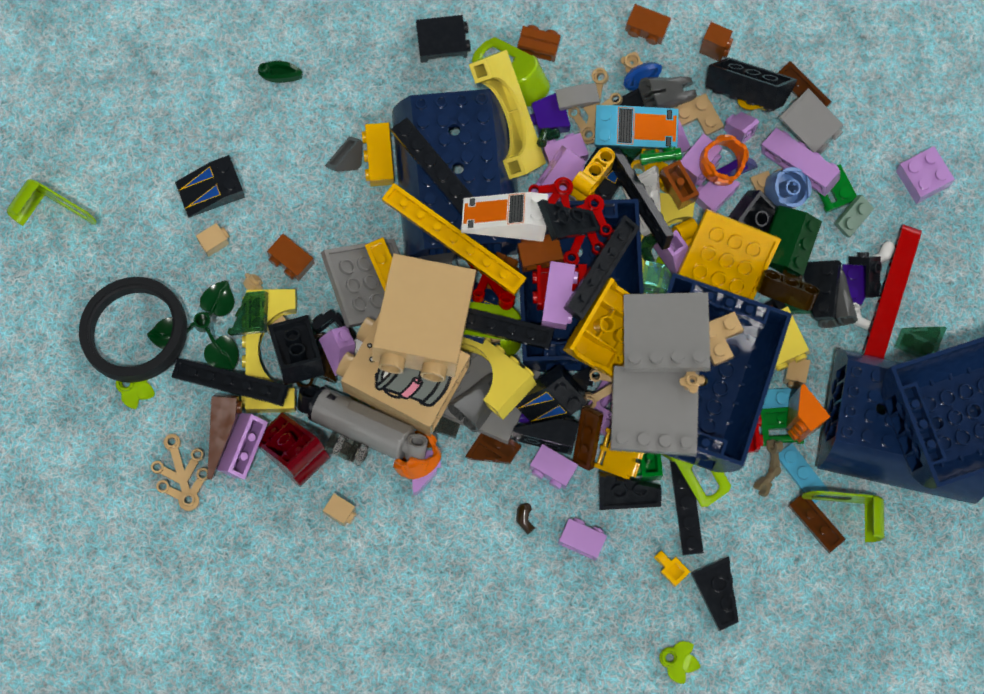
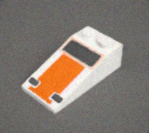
M520 192L464 198L461 233L543 242L546 224L537 202L542 199L548 200V194Z

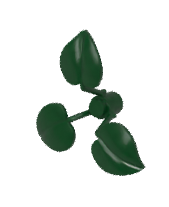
M225 280L215 283L204 291L200 298V307L207 312H199L194 316V322L190 323L187 333L193 327L199 332H207L212 343L208 344L204 350L206 362L212 367L232 370L238 362V350L235 342L226 335L220 336L215 341L210 331V316L213 313L218 317L226 316L234 307V296L228 281ZM172 317L162 319L147 333L151 342L161 349L166 346L171 336Z

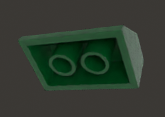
M777 206L768 233L779 237L781 241L769 266L782 273L783 269H786L788 273L803 276L822 221L807 212Z

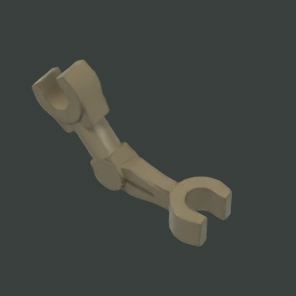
M775 439L767 440L766 443L767 450L771 453L769 472L765 477H761L756 481L753 486L754 489L760 490L758 494L763 497L769 494L772 487L771 482L781 473L779 452L783 450V442H775Z

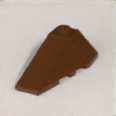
M216 393L211 397L207 479L212 480L236 424L238 414L242 413V401H239V396Z

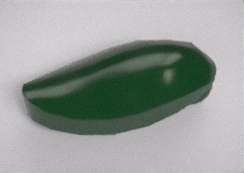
M270 61L261 63L258 66L259 75L263 79L274 83L292 82L303 77L302 70L299 67L285 61Z

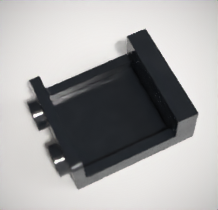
M463 15L416 20L420 63L428 62V58L463 55V58H467V52L471 51L470 40H466L465 34L468 33L467 21L463 22Z

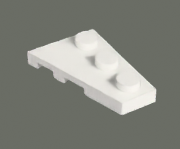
M655 165L637 177L644 184L650 198L654 200L655 206L661 212L659 168ZM623 188L624 193H625V195H626V198H627V199H630V197L628 196L627 192H626L625 189ZM639 213L640 232L643 236H647L651 231Z

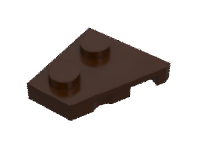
M481 433L465 458L511 464L522 446L510 439L507 445Z

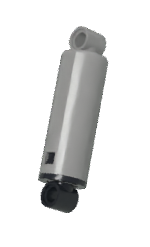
M308 385L300 387L297 408L300 412L308 414L310 421L393 459L401 460L404 457L407 460L410 457L425 459L428 440L424 435L415 433L412 425L327 387H321L319 390L312 385L308 388H304Z

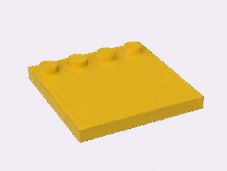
M706 209L677 274L753 300L762 274L768 269L781 239Z

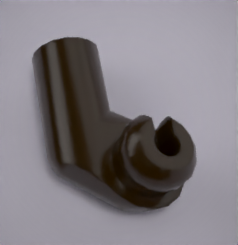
M523 503L517 508L516 522L528 535L535 529L528 520L532 507L529 503Z

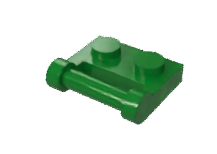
M675 146L665 147L662 152H656L655 149L645 150L643 153H640L641 165L669 160H682L681 148H675Z
M841 164L837 165L840 170V180L830 190L836 202L832 203L828 194L823 196L817 192L824 204L823 209L825 213L850 204L857 196Z
M789 407L761 410L762 425L760 427L761 434L763 435V446H766L767 440L775 439V442H797V444H804V440L799 443L797 440L794 441L789 435L769 436L768 430L787 429Z

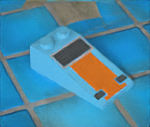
M596 105L595 146L598 149L604 147L610 149L618 147L620 149H663L671 146L678 148L679 109Z

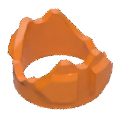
M733 135L717 136L715 141L708 144L701 152L699 163L702 174L716 185H730L741 175L749 158V151L747 146ZM723 145L734 152L738 166L733 176L729 177L728 175L718 173L714 164L709 161L708 151L713 146Z
M418 430L415 431V433L422 434L427 438V448H432L433 456L427 459L410 457L407 462L405 457L401 460L396 459L393 468L400 476L407 479H418L428 475L436 468L441 459V451L436 444L437 439L433 434L429 437Z

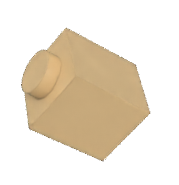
M217 223L196 235L198 242L208 257L229 245L227 231L224 227L219 228Z
M805 359L798 363L796 361L788 363L789 367L786 368L783 383L788 384L787 387L796 389L806 384L811 360Z
M335 493L323 509V513L344 527L347 523L351 524L357 515L355 513V506Z

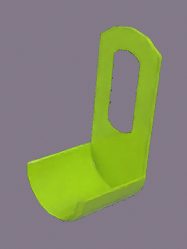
M496 37L485 41L474 52L472 63L482 59L483 54L492 47L500 51L507 50L508 55L514 57L512 66L527 107L548 94L550 89L549 80L534 55H530Z
M33 179L26 180L6 209L7 214L13 220L24 226L40 201L46 196L89 223L97 224L95 218L87 211Z
M470 302L469 308L521 320L519 313L513 307L509 310H503L499 305ZM469 330L464 331V335L500 339V346L505 350V355L508 357L515 355L521 346V343Z
M661 454L670 461H675L701 507H708L729 492L731 484L725 474L711 471L719 485V489L715 494L706 496L691 470L693 464Z
M810 491L801 495L803 499L865 504V542H878L885 538L884 499L882 497L828 491ZM815 495L850 497V498H848V499H843V498H832V497H820V496H815Z

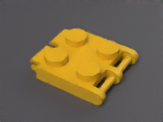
M606 427L605 431L607 433L603 445H600L599 448L601 451L598 461L594 463L593 467L625 479H630V476L636 477L640 463L635 461L636 458L642 460L644 453L611 451L610 442L608 447H606L611 429ZM606 451V454H605L603 463H602V465H601V462H602V459H603V456H604V452Z

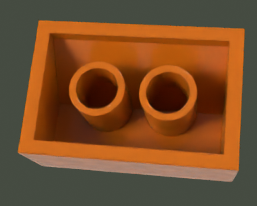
M805 384L789 399L787 417L788 434L794 441L797 440L799 443L818 430L831 417Z

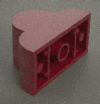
M283 412L266 427L258 446L299 487L330 459L319 439Z

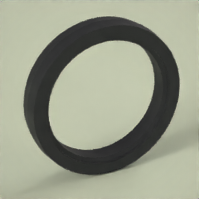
M127 277L106 285L91 298L80 319L79 341L89 363L106 377L120 382H141L158 376L168 369L179 357L187 338V318L181 302L165 285L150 278ZM146 293L154 295L168 305L173 321L171 336L163 350L150 361L137 366H117L104 360L99 355L94 340L96 323L104 309L116 299L128 294Z

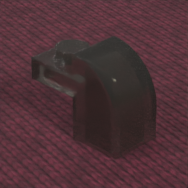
M332 431L324 450L354 465L360 466L361 462L367 457L369 447Z

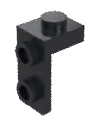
M857 252V256H849V264L866 265L865 296L866 298L879 297L881 291V256H869V252Z
M330 309L324 315L321 313L316 316L311 325L312 329L318 334L332 323L338 328L343 327L342 323H344V320L338 312L334 314ZM348 328L353 340H355L356 334L351 328Z

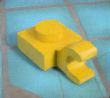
M662 551L654 557L664 567L660 573L674 587L690 573L677 557L671 561Z

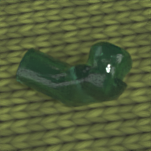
M557 128L541 129L537 145L545 147L547 141L560 137V131Z
M652 233L644 236L641 241V253L645 264L655 261L651 250L657 241Z

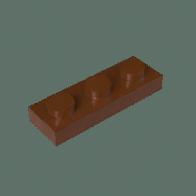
M791 61L778 72L779 74L797 79V83L792 90V93L797 98L809 88L826 107L832 103Z
M586 406L581 411L573 462L589 471L594 468L603 413Z
M800 495L788 505L828 553H831L846 540L812 500L803 499Z

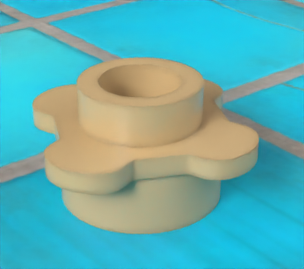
M637 52L629 53L626 57L623 56L621 58V64H624L627 73L632 68L643 64Z
M246 273V278L243 282L244 287L248 290H262L263 287L261 285L263 282L261 278L255 274Z
M695 371L686 372L687 374L680 378L679 383L687 391L694 394L698 391V387L704 384L705 378L696 374Z

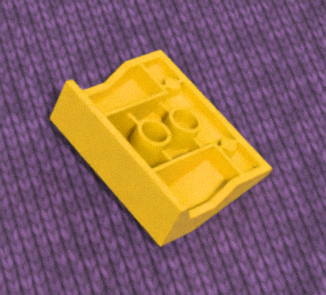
M613 278L607 280L583 320L579 321L563 348V351L611 378H613L614 366L624 367V294H630L619 287Z

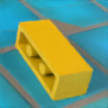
M389 122L365 124L366 131H362V141L367 143V150H363L364 162H368L369 169H365L366 181H370V187L393 185L394 175Z

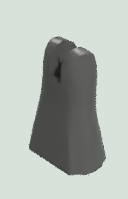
M645 77L640 80L639 91L645 107L673 108L690 102L697 97L696 90H683V88L693 84L691 77Z
M842 268L836 320H818L819 327L821 328L849 325L858 321L847 278Z
M493 373L483 377L470 389L448 404L450 413L460 421L464 418L463 424L472 432H478L492 412L483 399L491 388Z

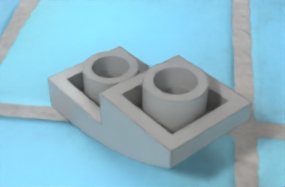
M596 83L555 90L561 111L577 106L583 108L600 103Z

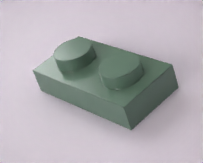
M857 195L834 222V225L843 235L851 237L874 208L863 195Z

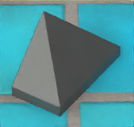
M349 136L325 166L337 172L358 170L362 166V141Z

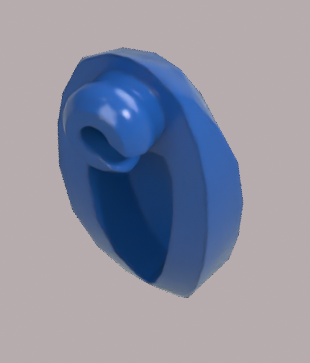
M649 62L632 68L624 78V87L628 90L639 88L642 78L658 77L662 71V66L656 62Z

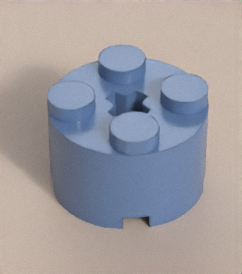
M796 167L785 168L772 173L766 178L765 195L776 206L799 207L811 195V181L808 176L801 172V169Z

